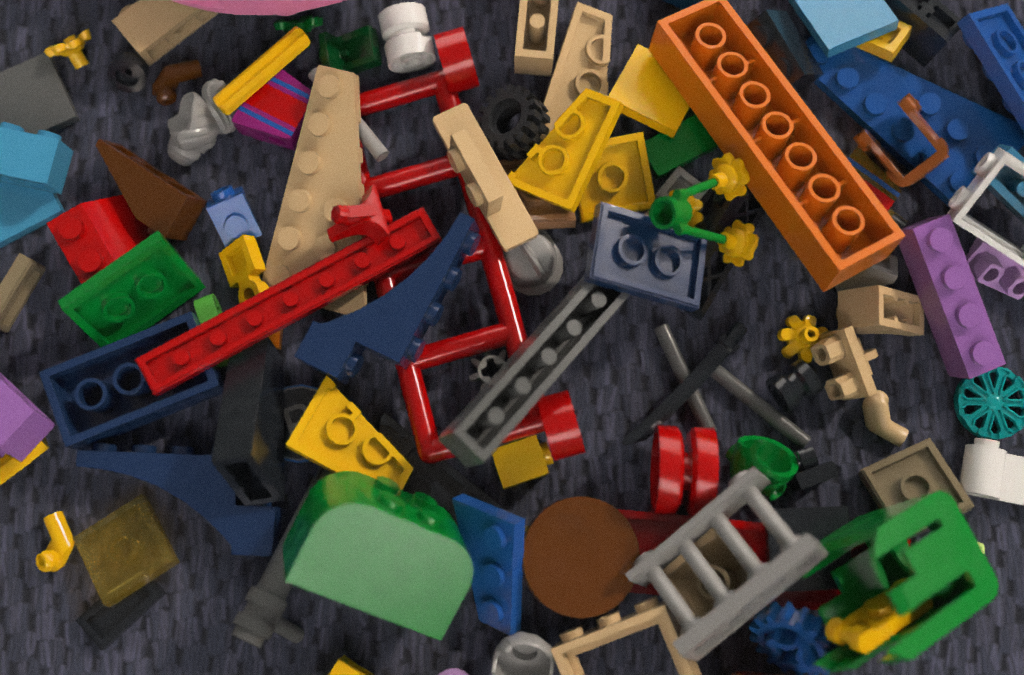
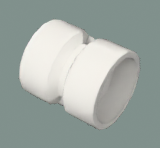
M403 2L389 6L379 13L378 20L382 39L386 41L384 49L389 70L397 73H408L425 69L436 61L432 37L426 35L430 28L425 6L415 2Z

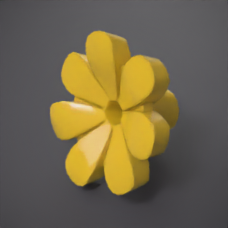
M86 29L77 38L75 34L64 39V43L49 46L44 50V53L49 58L58 55L68 56L75 70L89 64L81 49L84 48L87 41L92 39L89 29Z
M797 315L789 316L785 320L788 328L779 329L777 333L778 340L787 342V345L781 350L782 355L790 359L795 354H798V359H802L809 364L813 358L810 350L811 347L820 341L819 335L828 331L826 327L817 328L816 317L812 315H805L802 321Z

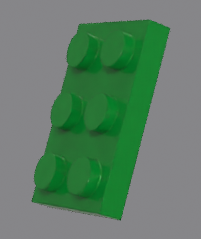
M158 230L58 300V303L64 313L100 347H103L150 328L206 287L199 276Z

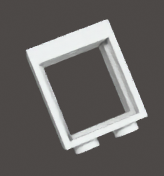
M998 147L993 154L991 152L986 153L974 169V173L977 175L967 188L961 186L954 193L948 203L951 209L947 214H950L953 222L1024 267V245L1019 248L967 214L1004 165L1024 176V163Z

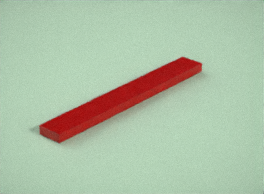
M422 206L388 224L391 234L381 245H376L370 237L366 236L136 358L135 361L153 395L157 397L437 247L442 239L424 207Z

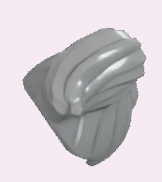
M213 78L205 82L202 86L201 96L195 92L185 94L180 102L179 113L168 119L170 140L167 152L169 157L176 163L183 166L192 165L200 158L201 153H206L215 145L217 135L235 131L236 127L231 120L237 109L230 115H225L213 102V97L226 85L223 80L219 81Z

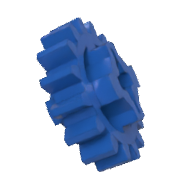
M772 601L769 607L765 606L755 614L749 626V630L752 631L749 636L750 641L758 643L755 649L756 652L766 653L769 656L766 662L778 666L784 673L791 669L796 675H804V673L808 675H829L830 671L811 663L838 645L827 640L825 635L826 627L822 625L823 619L821 616L815 617L809 613V608L803 607L801 611L795 610L791 602H787L785 607L782 608L776 601Z

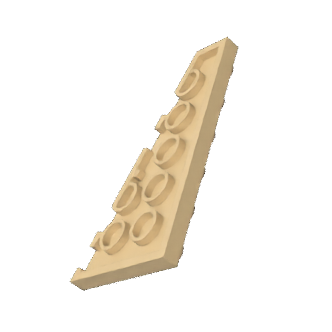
M323 65L317 66L268 254L266 270L262 277V281L269 288L366 237V235H354L332 243L327 234V229L336 224L331 220L333 207L336 205H360L362 196L365 194L364 184L361 182L363 150L360 148L359 124L361 123L359 76L353 72ZM369 283L323 307V309L344 315L361 309L367 305V286H369Z

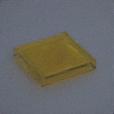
M140 494L73 537L103 605L107 607H112L180 563L148 498L143 494Z

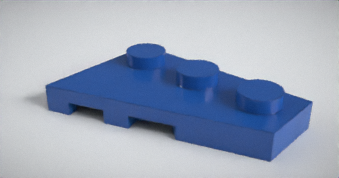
M460 494L452 498L458 528L473 565L471 586L479 621L511 636L521 629L525 519L466 494Z

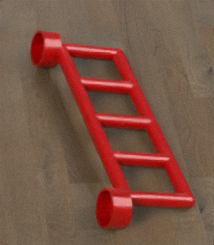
M463 26L434 34L443 69L360 93L361 117L431 96H436L440 113L460 105L459 92L480 87ZM360 141V148L363 150L362 142ZM363 150L361 182L364 184V192L372 185H376L379 198L381 199L458 176L468 214L475 219L480 230L478 234L481 235L476 251L472 256L466 255L462 265L479 260L482 261L499 323L425 344L419 359L415 363L410 362L407 370L395 364L418 456L424 463L433 464L454 458L455 456L437 439L439 436L421 370L501 347H506L508 358H510L528 337L504 252L479 206L474 207L465 189L466 183L460 172L456 173L453 170L447 155L370 177ZM435 249L429 250L373 280L378 298L408 278ZM568 389L546 396L543 394L501 444L545 432L554 461L586 453Z

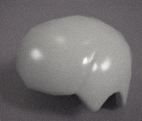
M516 632L502 639L494 650L491 675H553L555 659L551 652L552 647L536 634Z

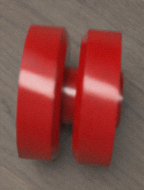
M656 425L653 433L650 459V503L652 514L675 515L680 508L683 495V504L689 516H695L712 502L718 494L719 447L717 433L714 428L692 427L687 433L684 445L683 436L678 426Z

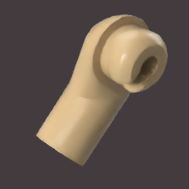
M877 390L878 393L866 397L863 401L862 409L865 425L872 433L900 447L907 438L909 430L891 420L888 404L889 398L885 392Z

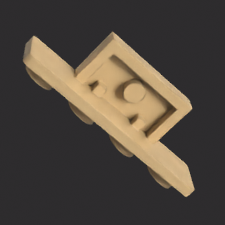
M462 103L434 116L433 125L448 150L447 157L450 165L456 173L460 172L466 183L465 189L474 207L479 206L502 250L508 252L535 239L539 231L469 106L466 103Z

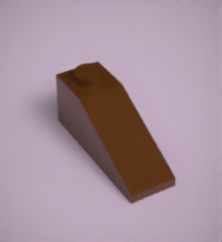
M99 139L96 143L99 153L135 218L148 226L147 233L152 235L159 230L167 241L169 239L186 241L207 201L123 145Z

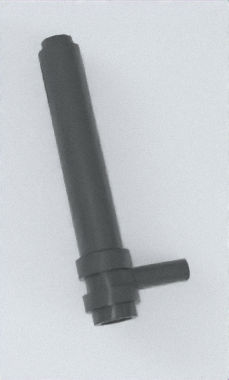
M319 466L257 585L251 586L244 599L247 601L243 612H237L232 622L235 624L231 635L260 649L265 639L270 640L273 632L293 643L302 641L304 630L282 617L288 605L286 598L293 587L292 584L285 582L282 544L310 490L322 478L333 473Z

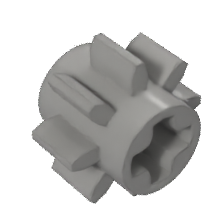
M503 349L498 356L491 355L490 351L484 352L485 358L481 361L474 358L471 359L473 366L478 368V373L470 375L469 379L471 382L481 381L480 391L491 379L490 376H482V373L487 371V364L494 363L496 368H501L506 363L504 361L506 350Z

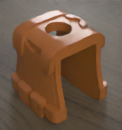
M908 93L897 103L937 150L924 162L905 175L869 130L863 129L853 138L862 151H871L887 170L886 174L889 179L900 187L915 184L950 157L946 141L942 137L940 138L920 114L922 106L911 93Z

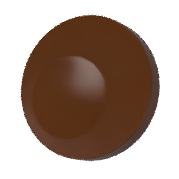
M569 497L549 504L532 519L524 534L523 577L527 587L541 604L567 617L591 618L612 610L624 600L634 585L625 574L634 567V561L640 556L635 532L622 513L612 505L596 498Z

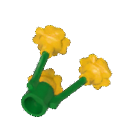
M728 152L721 158H714L712 160L714 169L709 172L707 181L685 189L672 190L669 196L655 199L651 204L649 217L653 225L658 229H673L676 235H689L717 242L719 251L724 253L722 257L723 262L727 264L733 263L736 267H742L745 260L750 261L753 259L754 252L758 247L759 237L753 234L755 231L754 224H744L741 220H735L732 227H725L724 231L720 234L695 228L698 223L704 220V215L699 212L703 208V202L696 199L693 195L712 189L715 190L716 194H724L726 200L732 201L736 196H744L747 192L745 185L750 181L749 172L746 170L742 159H734L733 154Z

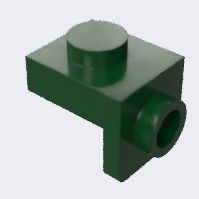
M370 25L338 37L326 31L318 35L320 44L319 58L323 66L358 74L382 65L377 29Z

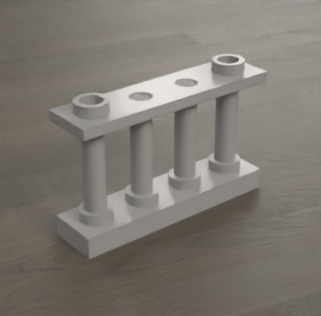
M754 467L736 474L729 481V487L655 550H649L641 554L634 561V567L625 574L629 581L643 587L652 583L682 626L680 631L682 635L672 644L683 658L699 661L829 555L819 540L810 534L805 533L802 537L801 535L795 536L760 493L771 482ZM746 503L781 545V554L769 564L761 563L728 520L731 515ZM712 527L748 573L746 576L748 581L736 591H729L694 544ZM679 555L684 557L715 600L713 603L715 608L703 618H696L663 571Z

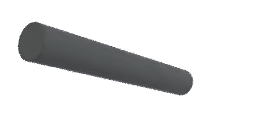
M668 323L655 328L654 332L680 385L691 372ZM697 389L687 400L698 427L714 428L716 431L717 428L699 389Z
M721 365L710 375L712 379L800 449H803L810 441L811 436Z

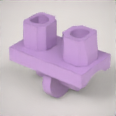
M977 237L969 253L966 255L974 280L1017 300L1021 299L1024 296V267Z

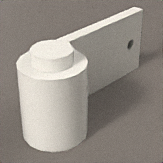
M974 438V444H965L960 484L967 495L1024 506V457L1007 454L1006 450L999 448V441Z

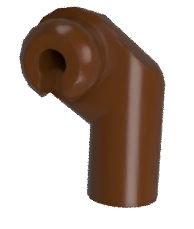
M194 59L170 64L162 69L152 84V94L156 96V100L160 105L167 106L176 101L177 94L175 89L180 82L202 78L199 61Z

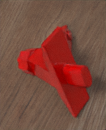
M372 185L365 192L360 205L334 206L331 211V220L336 224L327 229V234L332 243L354 235H366L376 245H381L391 234L387 223H392L393 218L389 209H383L376 185Z

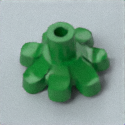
M312 14L301 16L299 21L297 19L287 21L279 19L273 22L276 30H282L287 33L293 27L298 26L308 36V32H311L314 27L323 25V17H313Z

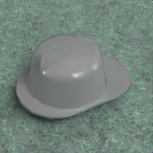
M545 229L538 230L539 233L535 239L508 252H504L513 288L525 295H541L550 291L559 282L563 272L561 253Z

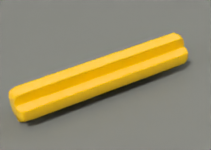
M298 26L293 27L213 97L214 104L222 113L230 115L310 45L311 42L307 34Z

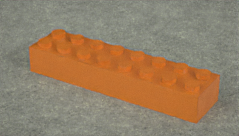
M703 0L657 21L649 51L723 154L730 152L733 154L734 159L740 158L743 160L750 177L749 183L746 184L821 290L825 292L888 258L903 240L905 234L727 0Z

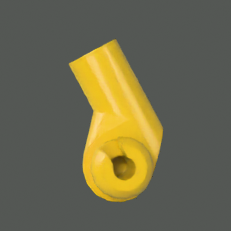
M63 511L52 513L43 518L51 540L47 548L36 556V566L45 573L50 571L56 572L63 568L75 545L74 537Z

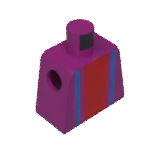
M282 69L239 106L231 122L238 132L245 136L296 151L311 90Z

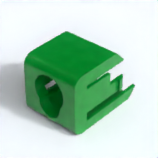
M938 490L860 515L819 541L828 551L829 555L802 576L803 579L811 576L862 542H865L868 547L830 572L841 593L830 601L823 603L817 609L825 625L833 617L844 619L862 607L867 600L878 596L890 588L895 581L902 578L908 579L886 593L898 617L914 610L930 596L932 608L868 654L852 650L849 644L844 646L837 645L811 664L833 673L854 670L881 651L887 653L885 657L878 661L883 664L911 661L997 596L999 588L995 572L951 495L945 491ZM927 527L932 531L913 545H908L907 539L921 529Z

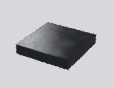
M848 506L774 508L795 536L801 535L802 537L805 533H808L819 541L849 523ZM765 526L767 563L769 564L781 554V545ZM851 550L811 576L804 579L803 577L799 578L783 592L839 590L830 572L852 558Z

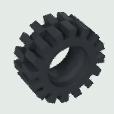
M511 84L507 85L506 91L501 87L495 90L497 97L493 98L489 95L485 99L489 102V105L487 107L481 105L478 111L483 117H476V120L496 155L502 159L505 158L507 161H513L514 157L519 161L524 159V152L528 153L535 143L539 145L543 141L540 138L541 134L548 135L549 128L544 124L550 123V116L546 114L548 112L547 107L528 89L521 85H518L516 88ZM521 113L517 125L509 132L504 133L509 120Z

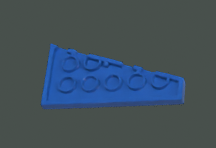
M812 35L805 41L824 73L813 83L863 129L869 130L878 142L910 172L937 151L897 103L908 93H911L922 106L920 114L936 134L946 141L950 156L920 181L947 206L954 193L961 186L967 188L975 178L971 171L986 153L992 152L999 144L1012 146L1016 151H1019L1024 145L1022 128L1017 122L856 47L827 58Z

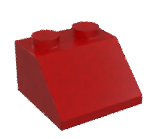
M123 195L80 203L46 223L81 284L150 236L147 233L148 226L135 218Z

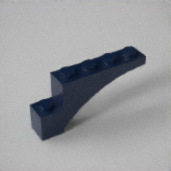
M460 212L447 235L431 255L408 278L382 297L359 310L322 324L313 320L294 357L344 384H347L349 378H354L360 371L364 362V356L362 355L364 350L407 370L410 362L415 363L421 356L425 347V341L422 339L429 326L434 327L441 318L444 310V305L441 303L448 290L454 291L462 276V269L460 267L466 255L472 256L479 245L481 235L478 234L480 230L475 219Z
M92 443V451L77 450L76 466L109 470L130 475L156 485L184 501L205 517L232 546L231 555L272 556L281 540L283 508L272 507V502L244 506L243 502L211 462L213 448H211V455H196L195 447L172 446L171 454L156 453L157 446L132 445V452H117L116 444Z

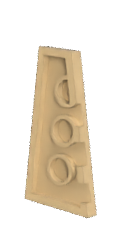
M577 2L574 7L543 100V104L548 109L546 114L550 116V123L544 124L549 128L548 134L553 130L554 123L585 88L608 96L607 72L610 62L613 15ZM541 134L540 138L544 140L547 135Z

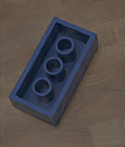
M190 311L39 372L65 447L78 450L88 449L92 447V443L105 442L223 394L225 375L222 368L215 365L156 397L153 395L135 361L136 358L200 325L196 314Z

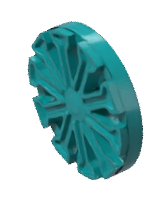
M998 367L977 376L983 388L974 383V378H962L954 394V409L960 423L971 434L979 438L998 440L1011 437L1023 429L1024 381L1020 376L1015 375L1008 368ZM990 373H995L996 375L994 384H992L989 376ZM1007 378L1012 384L1003 390ZM968 389L975 397L967 398L964 395V390ZM1015 392H1019L1020 399H1008ZM966 406H974L975 411L965 414L964 408ZM1009 407H1020V415L1015 413ZM983 417L981 428L976 427L975 421ZM1004 417L1013 422L1011 428H1008ZM993 421H995L998 429L997 433L991 431Z

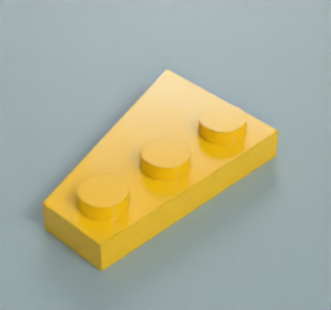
M585 88L554 123L553 130L539 145L535 144L526 154L528 157L515 172L511 171L507 175L514 188L575 213L624 108L622 102Z
M326 375L285 447L331 473L354 471L377 479L378 476H383L396 482L402 490L414 468L381 432L378 433L362 416V412L352 401L349 402L336 388V384Z

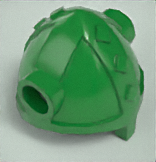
M750 435L740 437L728 449L725 458L730 461L731 479L739 472L750 470L752 467L763 473L771 483L761 490L760 493L763 496L766 495L771 501L778 499L784 493L786 484L794 477L799 467L797 457L788 447L776 440L763 436Z

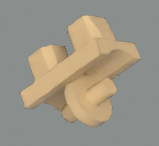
M852 325L820 334V341L812 346L810 350L815 362L819 366L830 365L834 378L827 380L824 386L831 401L840 399L845 401L870 397L878 393L868 362L879 356L876 348L864 350L860 338H857Z

